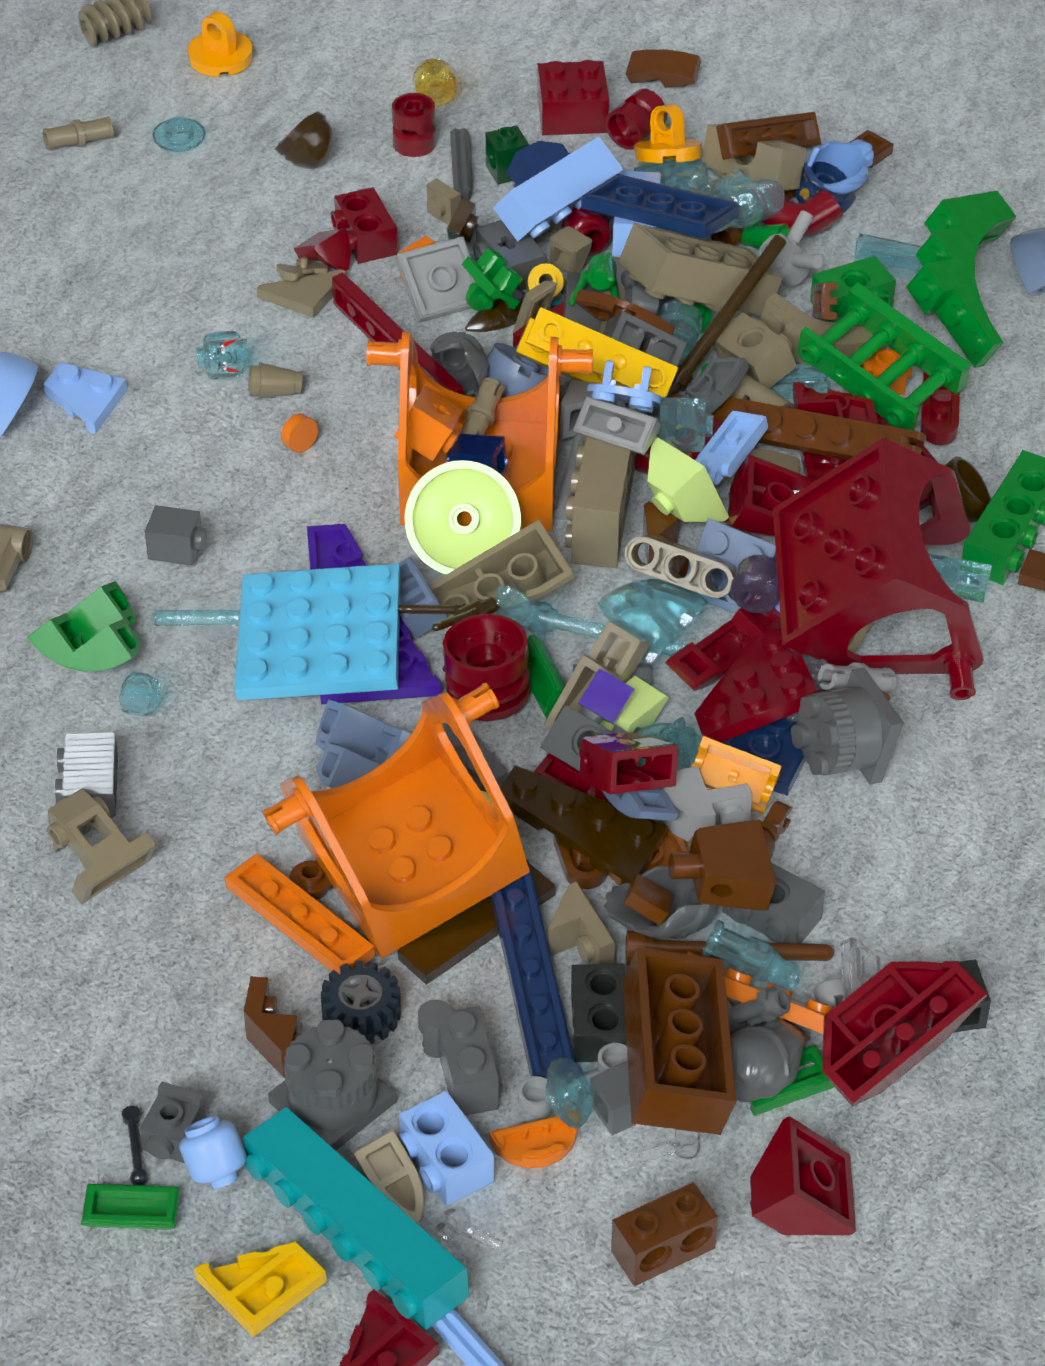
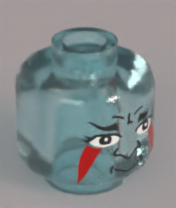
M237 331L207 333L203 337V346L196 347L198 369L205 368L207 376L212 380L240 377L244 372V368L250 367L247 339H241Z

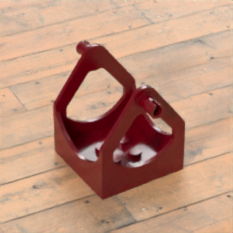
M883 437L773 508L783 646L833 665L849 666L851 663L856 662L864 663L871 668H891L894 670V674H949V694L951 698L966 700L970 699V696H975L976 689L974 687L973 670L978 669L983 664L984 658L969 604L959 598L944 582L925 545L955 544L963 541L970 533V525L955 471ZM930 481L934 493L930 496L933 517L920 525V497L925 485ZM919 609H934L945 614L952 644L941 648L938 652L925 655H858L847 650L853 636L866 625L892 614Z

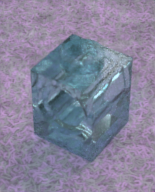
M662 397L659 407V423L661 428L658 438L681 452H701L704 449L705 437H712L713 414H706V398Z

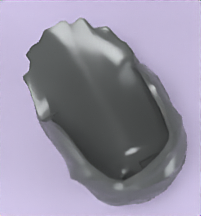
M454 331L437 337L430 346L431 357L464 388L465 396L477 395L482 380L489 377V362L486 360V354L475 337L464 332Z
M665 866L653 867L642 874L643 877L673 894L669 915L662 925H657L624 904L629 883L613 886L612 892L606 894L608 901L604 905L608 915L613 920L634 932L652 938L670 937L673 939L687 937L689 934H694L706 928L713 922L718 910V905L702 904L697 900L693 879H670L668 867Z
M779 1017L773 1021H762L753 1026L744 1027L730 1035L736 1101L751 1102L760 1098H771L778 1095L785 1087L791 1085L798 1073L803 1047L807 1041L811 1040L810 1036L805 1034L801 1028Z

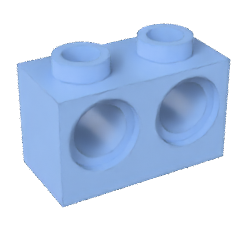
M447 1091L399 1114L400 1134L397 1135L409 1158H413L420 1168V1176L425 1187L431 1193L436 1191L446 1206L494 1182L493 1153Z

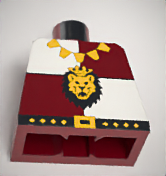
M628 732L584 737L579 749L581 780L608 794L676 786L678 745ZM638 758L646 759L643 766L637 764Z

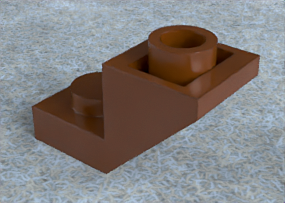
M648 501L644 504L643 536H658L677 543L679 518L671 513L668 515L663 514L652 502ZM644 543L647 564H650L654 559V550L651 545ZM680 555L676 559L674 567L680 576L685 577L688 571L689 560Z
M251 976L244 1007L246 1039L285 1078L284 1056L286 1055V1048L291 1045L292 1041L296 1040V1036L302 1035L298 1034L297 1016L276 1014L277 997L270 996L268 977Z

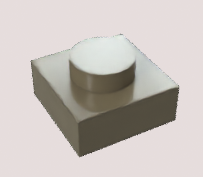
M436 178L427 184V212L449 225L461 202V193Z

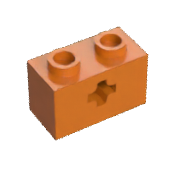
M424 386L409 410L408 446L431 461L435 459L439 451L447 454L463 426L458 421L463 409L427 386ZM397 430V432H396L395 435H394V437L397 438V439H398V430Z

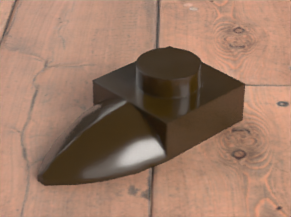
M519 287L513 292L520 301L514 310L510 309L502 299H495L491 309L478 311L472 316L465 330L489 332L516 324L525 293Z

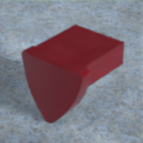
M345 228L318 232L294 248L299 259L301 257H307L308 259L318 258L326 266L336 271L349 270L351 249Z

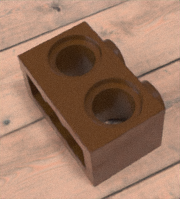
M694 1182L612 1219L611 1252L635 1287L715 1249L718 1216Z

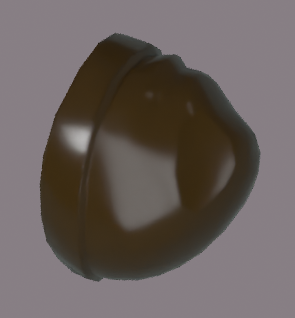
M316 111L305 117L281 140L275 150L296 166L308 169L321 166L330 152L333 138L332 127L326 119V115Z
M955 456L945 466L955 471L970 524L979 520L991 501V497L978 470L969 461ZM932 485L928 493V501L931 507L930 496L934 493Z

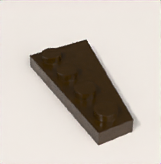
M517 765L513 767L500 786V790L512 814L536 830L545 828L557 837L556 843L568 851L575 848L590 858L589 865L603 874L608 870L621 879L620 885L630 883L636 873L642 875L646 871L666 838L668 826L650 819L629 817L618 811L611 803Z

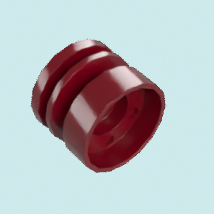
M480 614L464 618L446 631L442 642L446 669V692L458 700L479 688L483 683H487L489 689L493 691L498 700L499 708L491 710L476 720L487 722L501 720L518 713L527 704L531 693L530 672L528 668V639L525 630L515 620L503 615Z

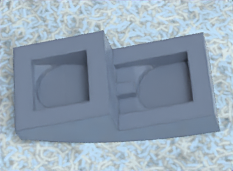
M650 789L618 794H608L602 791L618 811L632 818L676 820L679 814L664 789Z

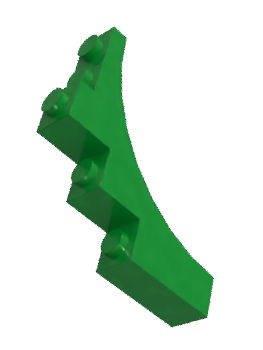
M997 190L943 199L924 222L931 235L915 254L923 267L906 286L925 315L935 313L974 368L984 366L1004 343L987 316L980 300L975 280V257L978 247L997 240L1016 218L1012 209Z

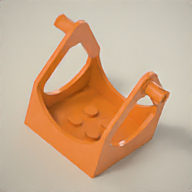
M403 331L402 339H399L398 343L368 341L366 353L367 366H397L398 370H400L398 430L400 525H405V509L411 491L427 472L448 462L473 461L494 469L511 485L520 505V530L540 520L546 531H552L559 443L561 372L588 373L592 375L593 349H562V345H559V337H551L549 375L530 390L499 399L494 411L495 420L493 425L488 426L478 452L469 453L463 451L461 448L464 442L458 447L456 445V438L447 454L439 451L435 459L431 461L408 446L409 410L423 387L427 386L463 409L458 419L463 426L467 418L465 415L467 407L473 404L475 397L450 391L427 376L418 364V354L410 331ZM463 511L458 515V523L461 526L466 527L471 523L472 517L470 513Z
M483 683L479 688L458 700L451 697L447 692H443L421 702L423 711L409 738L390 758L366 775L347 784L320 791H310L299 775L288 778L280 783L285 799L262 810L266 822L275 835H278L282 830L293 824L296 825L301 840L315 861L321 866L323 873L370 943L375 946V950L381 959L530 872L514 816L470 730V722L493 709L499 708L498 700L493 691L489 689L487 683ZM442 723H447L461 741L494 807L466 770L448 739Z

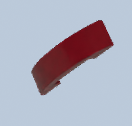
M760 594L739 608L730 621L697 644L689 643L670 656L665 664L693 691L703 689L722 678L750 640L762 636L769 630L781 628L780 612L766 599H762L764 597ZM763 600V604H755L753 607L750 608V606L754 604V601Z

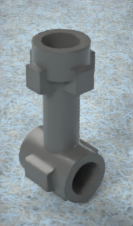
M772 986L758 992L755 1000L736 1006L727 998L730 1035L747 1027L748 1020L762 1016L769 1022L788 1013L790 1001L785 990L781 987L775 988Z

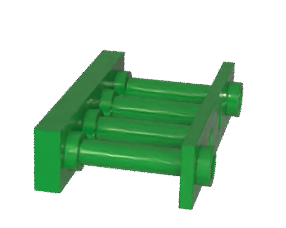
M858 282L848 290L844 309L845 315L819 337L807 327L801 330L797 354L804 362L817 368L853 396L872 399L875 412L885 418L892 427L915 431L920 411L917 407L935 391L943 386L957 395L966 386L971 363ZM856 324L861 325L872 333L873 336L849 357L832 346ZM888 345L902 356L877 378L860 367L880 348ZM917 366L930 377L904 399L889 388L909 368Z

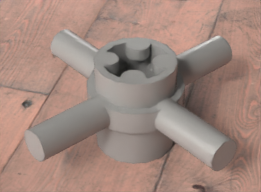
M806 211L800 212L787 237L782 234H775L783 237L787 244L770 267L783 277L781 283L787 287L798 285L806 278L811 268L819 269L823 265L821 255L802 253V248L799 245L813 219V216ZM775 235L764 241L760 249H748L759 257Z

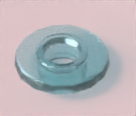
M174 117L158 124L154 128L152 136L155 144L161 149L169 152H185L198 147L204 141L206 131L204 126L198 121L190 118Z
M558 1057L551 1061L547 1070L546 1083L548 1103L561 1121L569 1127L579 1128L588 1121L592 1112V1096L586 1075L580 1066L570 1058Z

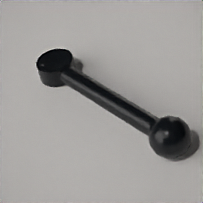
M128 1106L122 1111V1119L128 1125L133 1163L130 1181L133 1185H144L148 1180V1174L142 1169L137 1123L141 1119L140 1111L136 1106Z

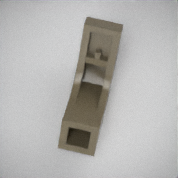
M777 293L767 298L760 318L771 331L776 334L782 333L790 340L794 347L792 355L796 362L813 368L815 367L808 365L797 354L801 330L807 327L820 337L836 323L818 320L805 314ZM856 324L832 346L849 357L856 351L857 347L863 345L873 334L861 325ZM884 345L879 350L886 349L887 345Z

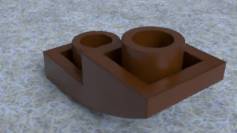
M648 49L632 51L626 76L630 83L660 79L665 88L694 84L701 59L698 55L675 50Z

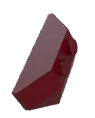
M926 961L890 962L824 1015L822 1074L852 1107L877 1096L946 1041L985 999L987 993L957 961H943V963Z

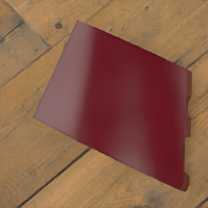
M793 382L794 409L878 424L872 399L855 395L848 396L842 392L828 389L826 394L806 390L804 383ZM800 451L804 475L815 480L847 461Z

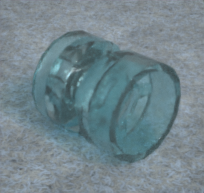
M673 300L663 304L658 310L657 316L675 327L672 336L687 343L678 364L680 366L698 342L703 317L700 310L694 305Z

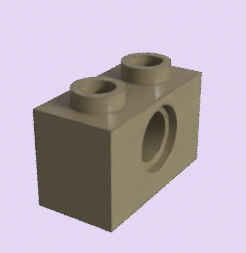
M741 313L732 320L713 345L718 358H745L749 366L746 374L769 389L797 367L792 355L794 347L790 340L782 333L776 334L771 331L762 320H754L745 313Z

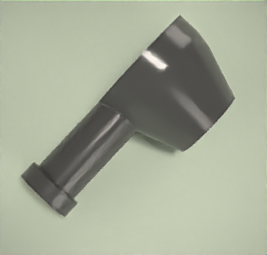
M627 270L623 271L620 279L626 293L624 300L656 315L659 298L646 293L645 287L638 285L637 281L631 279L628 276L629 272Z

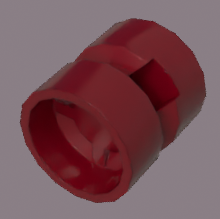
M649 89L635 91L624 103L617 106L606 117L605 126L608 135L619 147L633 150L636 143L645 141L651 134L650 118L653 109L657 106L665 105V103L654 91ZM665 111L664 117H663L664 124H665V122H666V120H667V115H668V113H667L666 111Z
M407 93L395 98L392 102L393 148L399 154L407 157H421L431 153L436 147V127L434 125L435 102L429 96L421 93Z

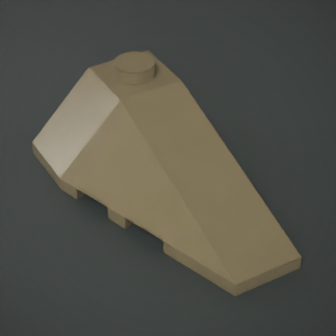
M537 520L431 583L429 586L440 605H467L475 600L482 602L489 597H493L498 603L499 609L542 598L576 577L540 520ZM446 614L447 618L454 616L453 614Z

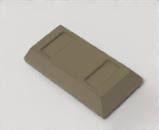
M543 281L525 293L513 333L525 326L530 318L535 319L540 307L549 311L557 288L555 282Z

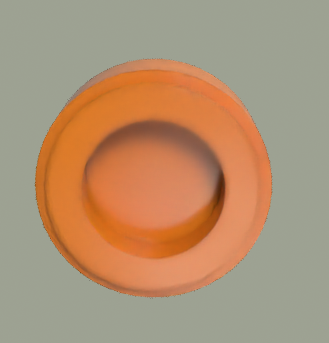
M305 414L293 415L285 422L282 428L281 441L283 445L296 453L308 450L317 438V423Z

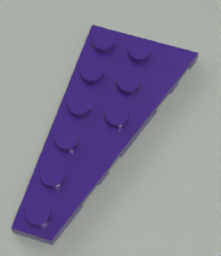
M346 524L307 526L310 570L367 566L363 560V553ZM400 616L398 690L320 695L322 705L327 704L328 700L338 703L432 697L442 692L441 683L436 675L433 676L427 667L426 658L422 651H418L411 640V633Z

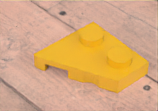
M296 1242L275 1246L267 1252L254 1251L238 1255L237 1263L210 1269L209 1263H205L194 1269L195 1279L253 1337L327 1282L326 1271Z

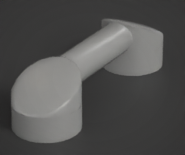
M621 1043L605 1045L598 1053V1069L556 1087H553L551 1082L543 1077L533 1076L526 1078L518 1087L519 1106L525 1112L535 1117L545 1118L553 1113L554 1106L590 1092V1077L627 1061V1046Z

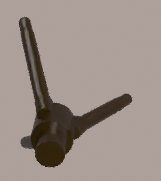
M489 597L482 602L475 600L467 605H398L399 613L454 615L433 624L432 629L434 631L451 627L456 622L469 616L493 614L499 610L498 603L493 597ZM444 665L443 668H442V670L446 673V669H445V665Z

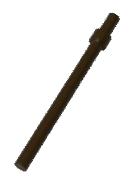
M775 235L683 363L677 366V372L664 401L667 405L670 404L668 401L671 394H678L680 391L686 390L693 380V372L787 244L783 237Z

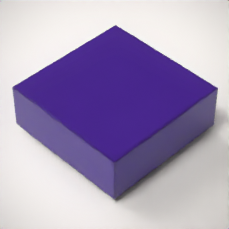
M599 668L578 704L596 713L608 723L615 725L633 696L635 689Z

